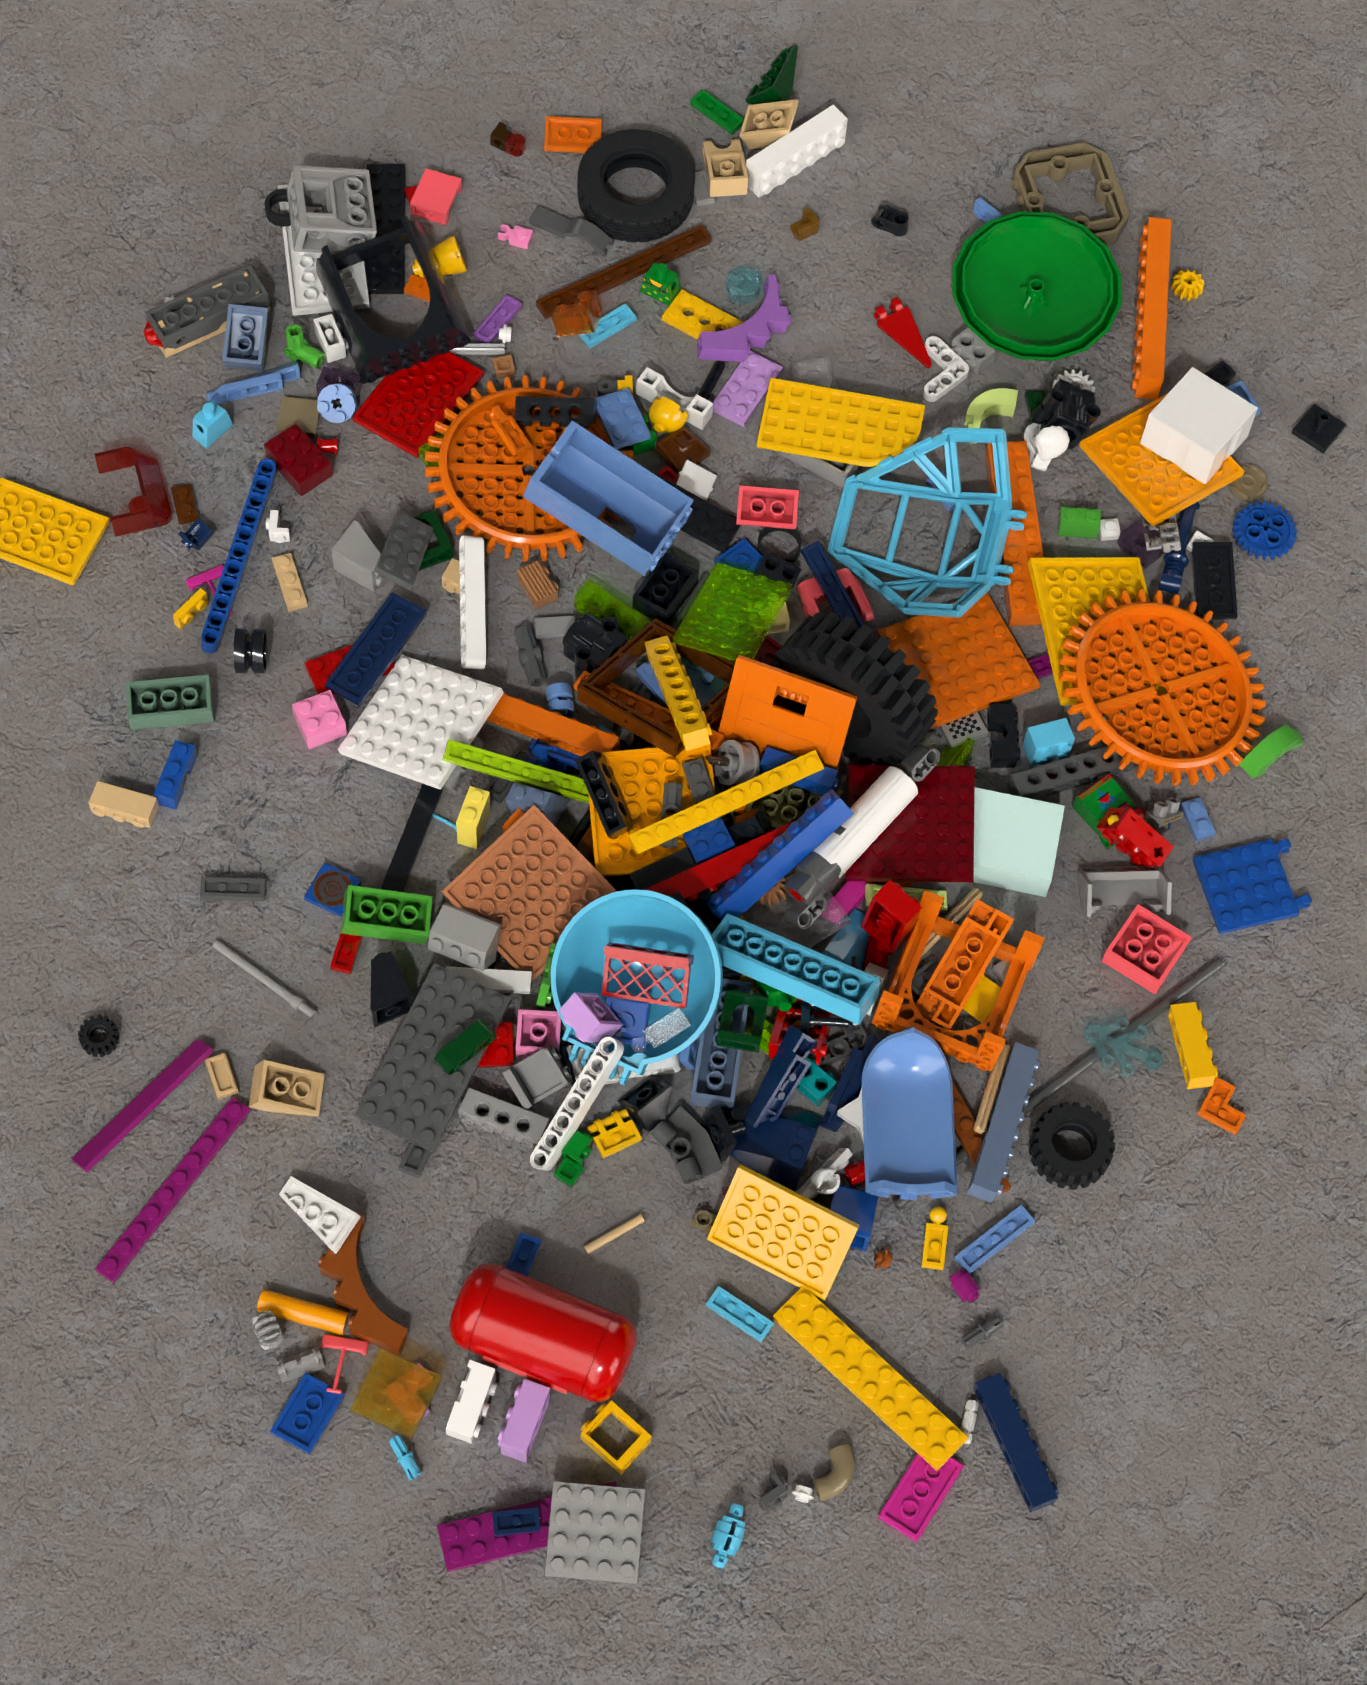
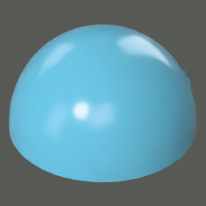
M635 889L613 892L594 900L581 909L562 932L555 947L551 964L552 996L559 1017L567 1028L562 1039L574 1044L569 1056V1060L572 1062L578 1057L580 1049H585L581 1060V1066L585 1067L599 1043L582 1042L579 1040L575 1030L564 1022L559 1009L575 992L597 993L607 1004L608 996L601 995L605 965V945L612 942L694 955L693 964L691 965L687 1008L651 1003L645 1046L623 1043V1055L609 1076V1079L612 1080L616 1076L619 1066L624 1067L620 1077V1084L622 1085L626 1084L632 1071L638 1075H644L648 1064L670 1058L682 1052L696 1041L707 1028L715 1014L723 984V971L719 950L707 926L683 903L661 893ZM611 958L610 966L616 973L624 966L618 959ZM633 962L629 966L636 976L645 970L639 962ZM658 965L650 969L657 979L666 974L662 967ZM676 968L671 972L678 983L684 979V969ZM626 969L618 974V977L625 985L633 980ZM647 972L638 978L645 988L654 983ZM668 975L659 981L667 992L675 986ZM615 978L609 981L608 991L617 992L621 989ZM635 981L627 987L632 995H638L642 992ZM656 984L648 990L653 998L658 999L664 995ZM678 988L669 993L674 1001L682 1002V994ZM614 1043L609 1045V1053L614 1051Z

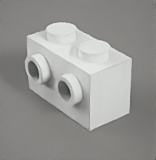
M329 314L313 319L315 334L323 353H325L327 362L330 363L346 358L348 345L346 339L342 338L340 325L338 322H335L333 315Z

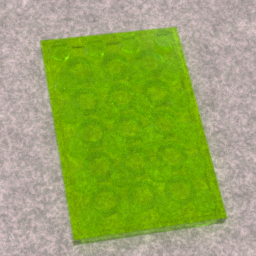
M717 563L673 636V643L736 661L738 655L754 659L789 597L793 584L773 581L763 575L756 576L754 573Z

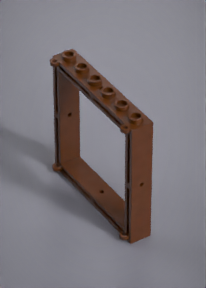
M655 618L652 622L646 624L637 635L632 636L630 641L621 646L614 655L608 657L599 668L594 669L585 680L580 681L577 686L578 701L675 758L685 749L678 730L674 733L602 690L646 652L644 642L668 635L670 642L675 643L677 653L681 657L728 683L701 708L705 713L707 723L711 725L723 714L735 663Z

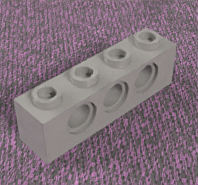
M468 1088L458 1110L459 1118L464 1123L479 1125L484 1131L489 1133L497 1132L503 1138L510 1141L515 1139L522 1142L528 1148L537 1146L549 1126V1118ZM485 1109L489 1113L482 1116L478 1114V1111ZM501 1117L509 1119L506 1123H500L497 1120ZM520 1125H527L529 1129L520 1131L518 1127Z

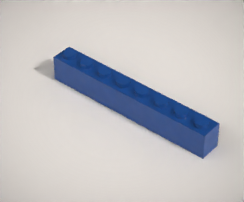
M831 789L815 805L808 808L797 821L793 822L784 833L776 837L765 850L759 852L757 857L745 865L733 879L727 881L722 889L713 894L706 902L707 906L720 921L724 919L727 913L739 918L854 813Z

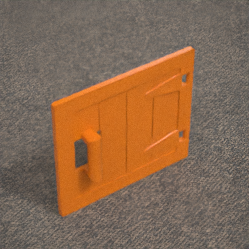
M738 655L718 733L724 735V742L736 740L739 743H752L757 748L759 754V768L766 748L769 747L796 757L816 750L823 766L837 770L857 696ZM779 695L805 704V713L801 715L773 705L774 699Z

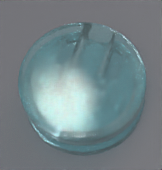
M747 267L732 270L726 280V294L728 298L740 305H748L755 302L761 294L762 281L760 275L755 270Z

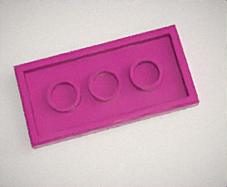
M917 1453L878 1515V1518L917 1543L964 1465L951 1457L936 1471Z

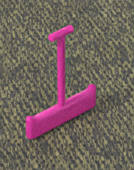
M219 565L186 579L190 591L208 583L213 595H215L216 590L211 581L221 577L224 565Z

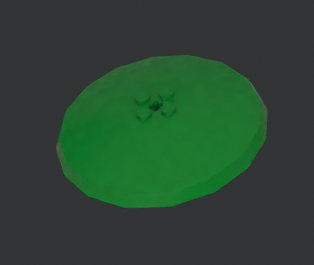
M1019 211L988 221L965 240L952 266V296L967 327L989 347L1018 360L1052 362L1086 351L1110 330L1122 304L1121 273L1109 248L1084 225L1055 213Z

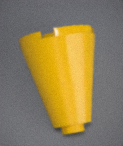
M450 236L432 248L443 276L467 272L455 236ZM414 259L415 264H412L414 274L424 278L417 259Z

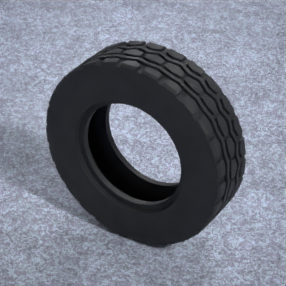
M643 129L621 130L608 134L596 141L593 146L591 145L580 161L577 178V196L580 209L587 221L596 225L613 239L634 243L660 239L682 225L691 211L694 198V169L687 153L673 140L662 134ZM636 167L644 168L657 174L664 181L666 189L661 196L651 202L630 204L615 198L607 190L605 184L614 173L626 168Z

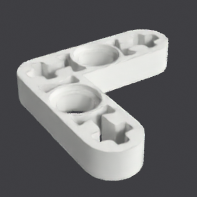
M931 336L926 339V351L944 371L925 385L923 397L929 402H935L967 378L969 366L940 338ZM948 355L952 360L946 362L941 357ZM943 378H948L951 381V383L946 385L943 384L941 380Z

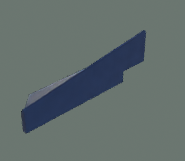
M789 1026L744 1119L745 1122L756 1128L761 1122L767 1120L772 1122L778 1119L811 1065L805 1058L818 1041L795 1027Z
M870 1033L863 1051L854 1048L827 1106V1111L820 1124L821 1127L837 1132L845 1121L837 1116V1111L859 1097L865 1062L874 1047L881 1041L875 1034Z

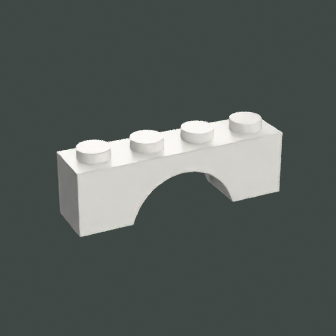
M646 367L636 381L637 395L650 402H653L656 396H658V399L663 396L681 406L679 410L682 413L684 411L687 412L689 418L686 422L703 430L712 417V402L697 394L694 397H686L677 393L667 384L664 376Z

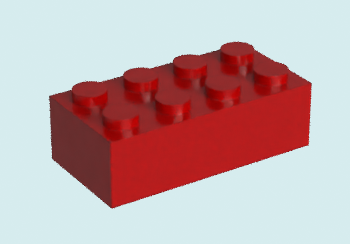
M889 880L873 896L860 927L888 952L893 954L909 937L922 907L916 898L910 897L904 892L900 884Z

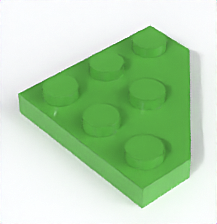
M551 943L535 1006L544 1008L545 1004H550L552 990H549L551 984L552 958L557 945L555 943Z

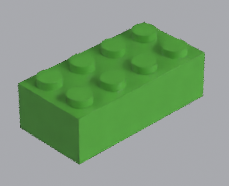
M348 885L344 893L341 934L425 944L430 932L432 896Z

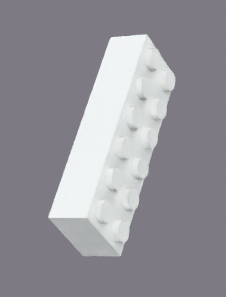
M832 105L747 159L748 188L760 198L764 194H769L778 185L784 184L790 177L798 175L804 168L812 166L821 157H826L835 148H840L845 143L848 119Z

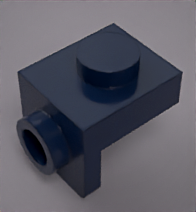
M198 518L186 533L180 531L178 535L182 538L181 542L187 548L200 550L215 532L202 519Z

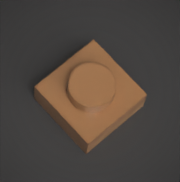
M511 355L492 358L496 379L515 375Z

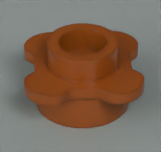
M886 1246L884 1249L876 1252L874 1256V1262H876L875 1269L879 1267L886 1269L890 1265L893 1253L889 1252V1247Z

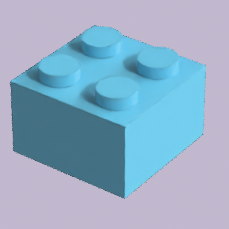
M1067 718L1028 727L1022 747L1030 767L1038 764L1045 765L1055 759L1062 760L1068 758L1075 738Z

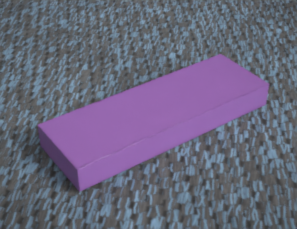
M506 294L475 330L473 338L482 343H492L498 337L500 328H503L504 324L508 325L521 310L522 303Z

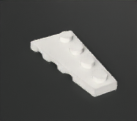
M292 1176L279 1193L282 1199L335 1254H337L360 1219V1216L354 1211Z

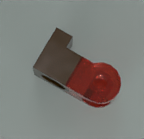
M499 122L490 134V145L512 156H522L525 152V138L520 134H514L506 130V124Z

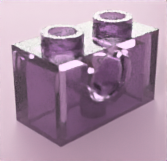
M1136 520L1120 533L1117 544L1122 551L1127 552L1131 557H1138L1141 566L1146 569L1162 556L1163 546L1161 549L1147 551L1144 534L1147 533L1149 539L1152 537L1154 540L1156 537Z

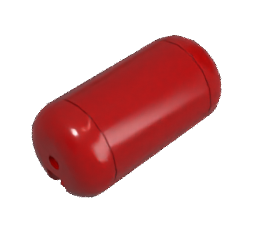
M495 1263L481 1264L470 1272L457 1296L449 1322L450 1334L454 1342L461 1348L482 1356V1360L561 1393L567 1394L569 1392L593 1402L606 1401L615 1394L625 1377L637 1343L636 1327L625 1316Z

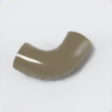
M849 1444L840 1445L828 1451L832 1462L831 1472L824 1477L814 1479V1487L820 1502L842 1493L851 1483L855 1466Z

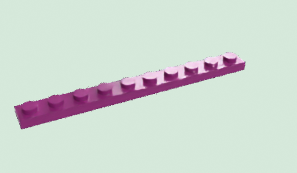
M234 1097L231 1098L95 1268L97 1273L113 1284L116 1282L251 1112L250 1108Z

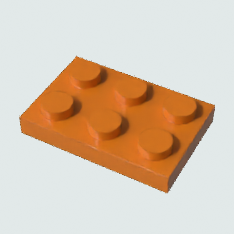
M546 116L544 151L585 153L591 145L593 146L601 138L602 119Z

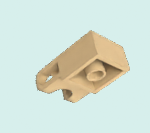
M731 139V145L725 149L715 147L712 141H703L702 156L710 197L747 195L748 174L740 139Z

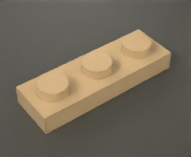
M291 553L271 558L288 612L308 607Z

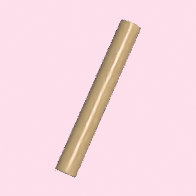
M639 1214L583 1246L585 1252L589 1254L645 1222L643 1216Z

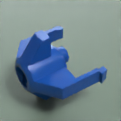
M536 744L530 755L524 760V762L561 772H566L567 764L550 761L547 758L548 750L559 751L557 745Z

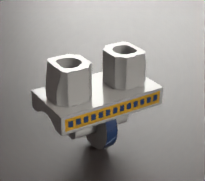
M1168 797L1165 803L1161 801L1155 802L1153 810L1146 812L1145 818L1154 819V828L1162 833L1170 829L1171 822L1181 819L1184 812L1178 810L1179 800Z

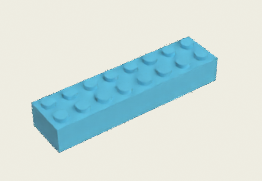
M728 913L712 934L723 966L858 1025L879 996V978Z

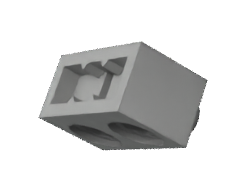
M969 327L952 340L951 349L976 374H979L994 362L996 350L989 347Z

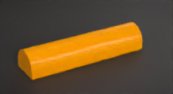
M266 1289L262 1290L257 1304V1312L270 1310L275 1317L339 1335L344 1334L350 1316L349 1312Z

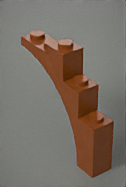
M357 1213L360 1219L337 1254L330 1248L327 1254H322L318 1263L320 1273L341 1283L336 1285L333 1292L335 1304L356 1313V1315L352 1314L348 1322L350 1335L400 1356L409 1336L408 1329L392 1321L378 1309L368 1296L360 1279L357 1254L359 1240L366 1222L364 1215Z

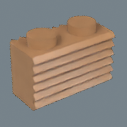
M539 561L517 570V579L536 609L558 600L559 592L557 583L549 578L550 574L545 565L541 566Z

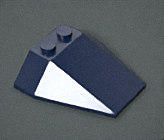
M783 1109L777 1120L761 1122L756 1128L743 1120L745 1132L744 1134L734 1136L737 1144L730 1153V1156L743 1166L795 1192L823 1117L804 1110Z

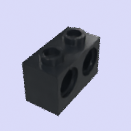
M766 551L759 559L752 579L787 596L794 588L801 569L796 567L794 563L787 562L776 554Z

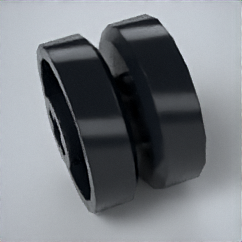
M236 628L234 634L235 673L246 674L251 661V668L254 674H265L268 658L266 630L254 629L250 641L247 629Z

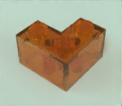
M596 291L578 293L574 304H562L555 307L552 321L558 337L595 332L602 312Z

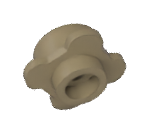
M701 1208L697 1209L695 1218L691 1220L690 1225L692 1228H698L707 1234L710 1232L711 1224L715 1221L716 1216Z

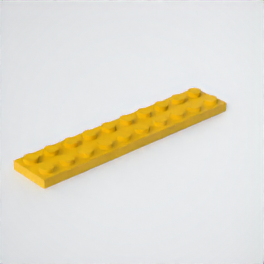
M802 1286L773 1315L772 1319L936 1471L968 1440V1437L805 1286Z

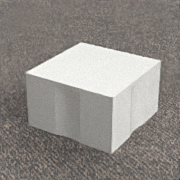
M1192 367L1149 414L1140 444L1162 458L1175 463L1184 472L1206 484L1220 469L1223 461L1233 454L1248 437L1258 408Z

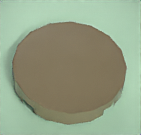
M1254 465L1242 466L1241 468L1245 471L1244 475L1228 484L1230 492L1236 498L1243 501L1259 499L1264 495L1268 485L1265 473Z

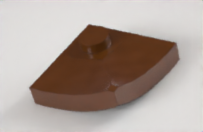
M685 426L659 441L655 446V449L663 456L677 475L682 471L686 460L698 465L709 457L711 453Z

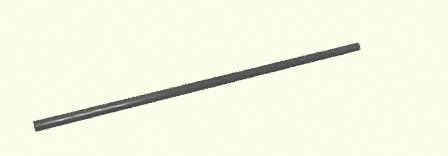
M1218 958L1032 1096L1026 1107L1022 1108V1112L1025 1115L1170 1008V1005L1178 1002L1225 967L1224 962ZM963 1148L956 1153V1166L968 1158ZM899 1195L893 1200V1204L897 1209H900L911 1200L900 1199Z

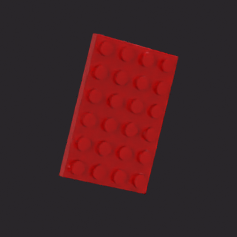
M451 352L437 355L428 361L419 362L408 369H401L390 376H385L352 416V419L360 426L418 458L428 446L429 436L435 437L438 434L434 430L436 421L443 424L447 423L448 420L444 417V410L448 408L455 413L458 409L456 398L461 397L465 400L471 393V389L475 388L484 377V371Z

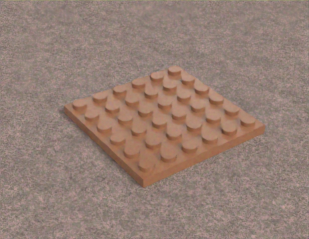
M535 805L441 891L455 907L501 924L497 951L516 971L532 972L531 983L545 970L551 943L557 944L562 932L572 918L594 900L617 892Z

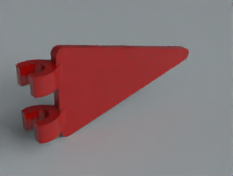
M896 297L890 301L892 304L889 305L893 314L887 316L882 305L875 308L876 313L873 316L878 321L877 326L926 368H931L932 363L909 307L903 308L900 299Z

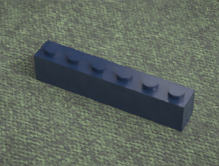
M1001 1373L976 1382L973 1388L1029 1512H1034L1055 1503L1059 1494L1057 1486L1054 1482L1050 1481L1047 1475L1049 1473L1045 1461L1040 1460L1038 1455V1445L1035 1440H1031L1028 1434L1030 1432L1028 1423L1025 1419H1021L1019 1404L1015 1398L1012 1399L1009 1393L1011 1388L1006 1378L1003 1379Z

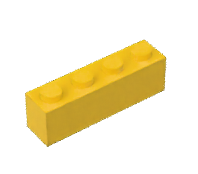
M1196 1002L1170 1005L1168 1019L1187 1089L1213 1086L1218 1072L1216 1065L1212 1064V1049L1206 1042V1028H1203L1201 1024V1010L1197 1009Z

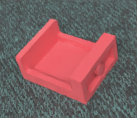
M426 168L410 202L411 215L447 225L451 206L457 193L462 191V179Z

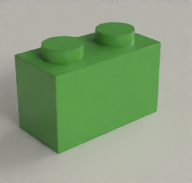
M1061 507L1058 516L1057 536L1097 539L1101 527V510Z

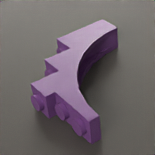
M768 274L764 284L762 306L750 319L730 329L700 333L697 341L698 359L744 362L746 355H749L750 347L764 348L767 340H770L771 333H785L787 326L791 324V315L788 314L787 306H781L782 301L778 296L780 285L777 283L776 275Z

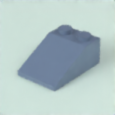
M229 304L222 357L224 367L256 371L264 370L268 308Z

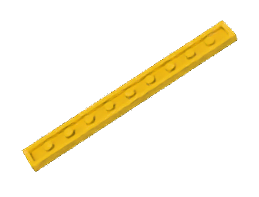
M816 750L811 751L628 835V838L636 855H639L823 770L824 766Z

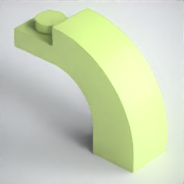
M998 388L980 394L971 402L964 425H968V428H980L982 421L991 415L1013 417L1018 390Z

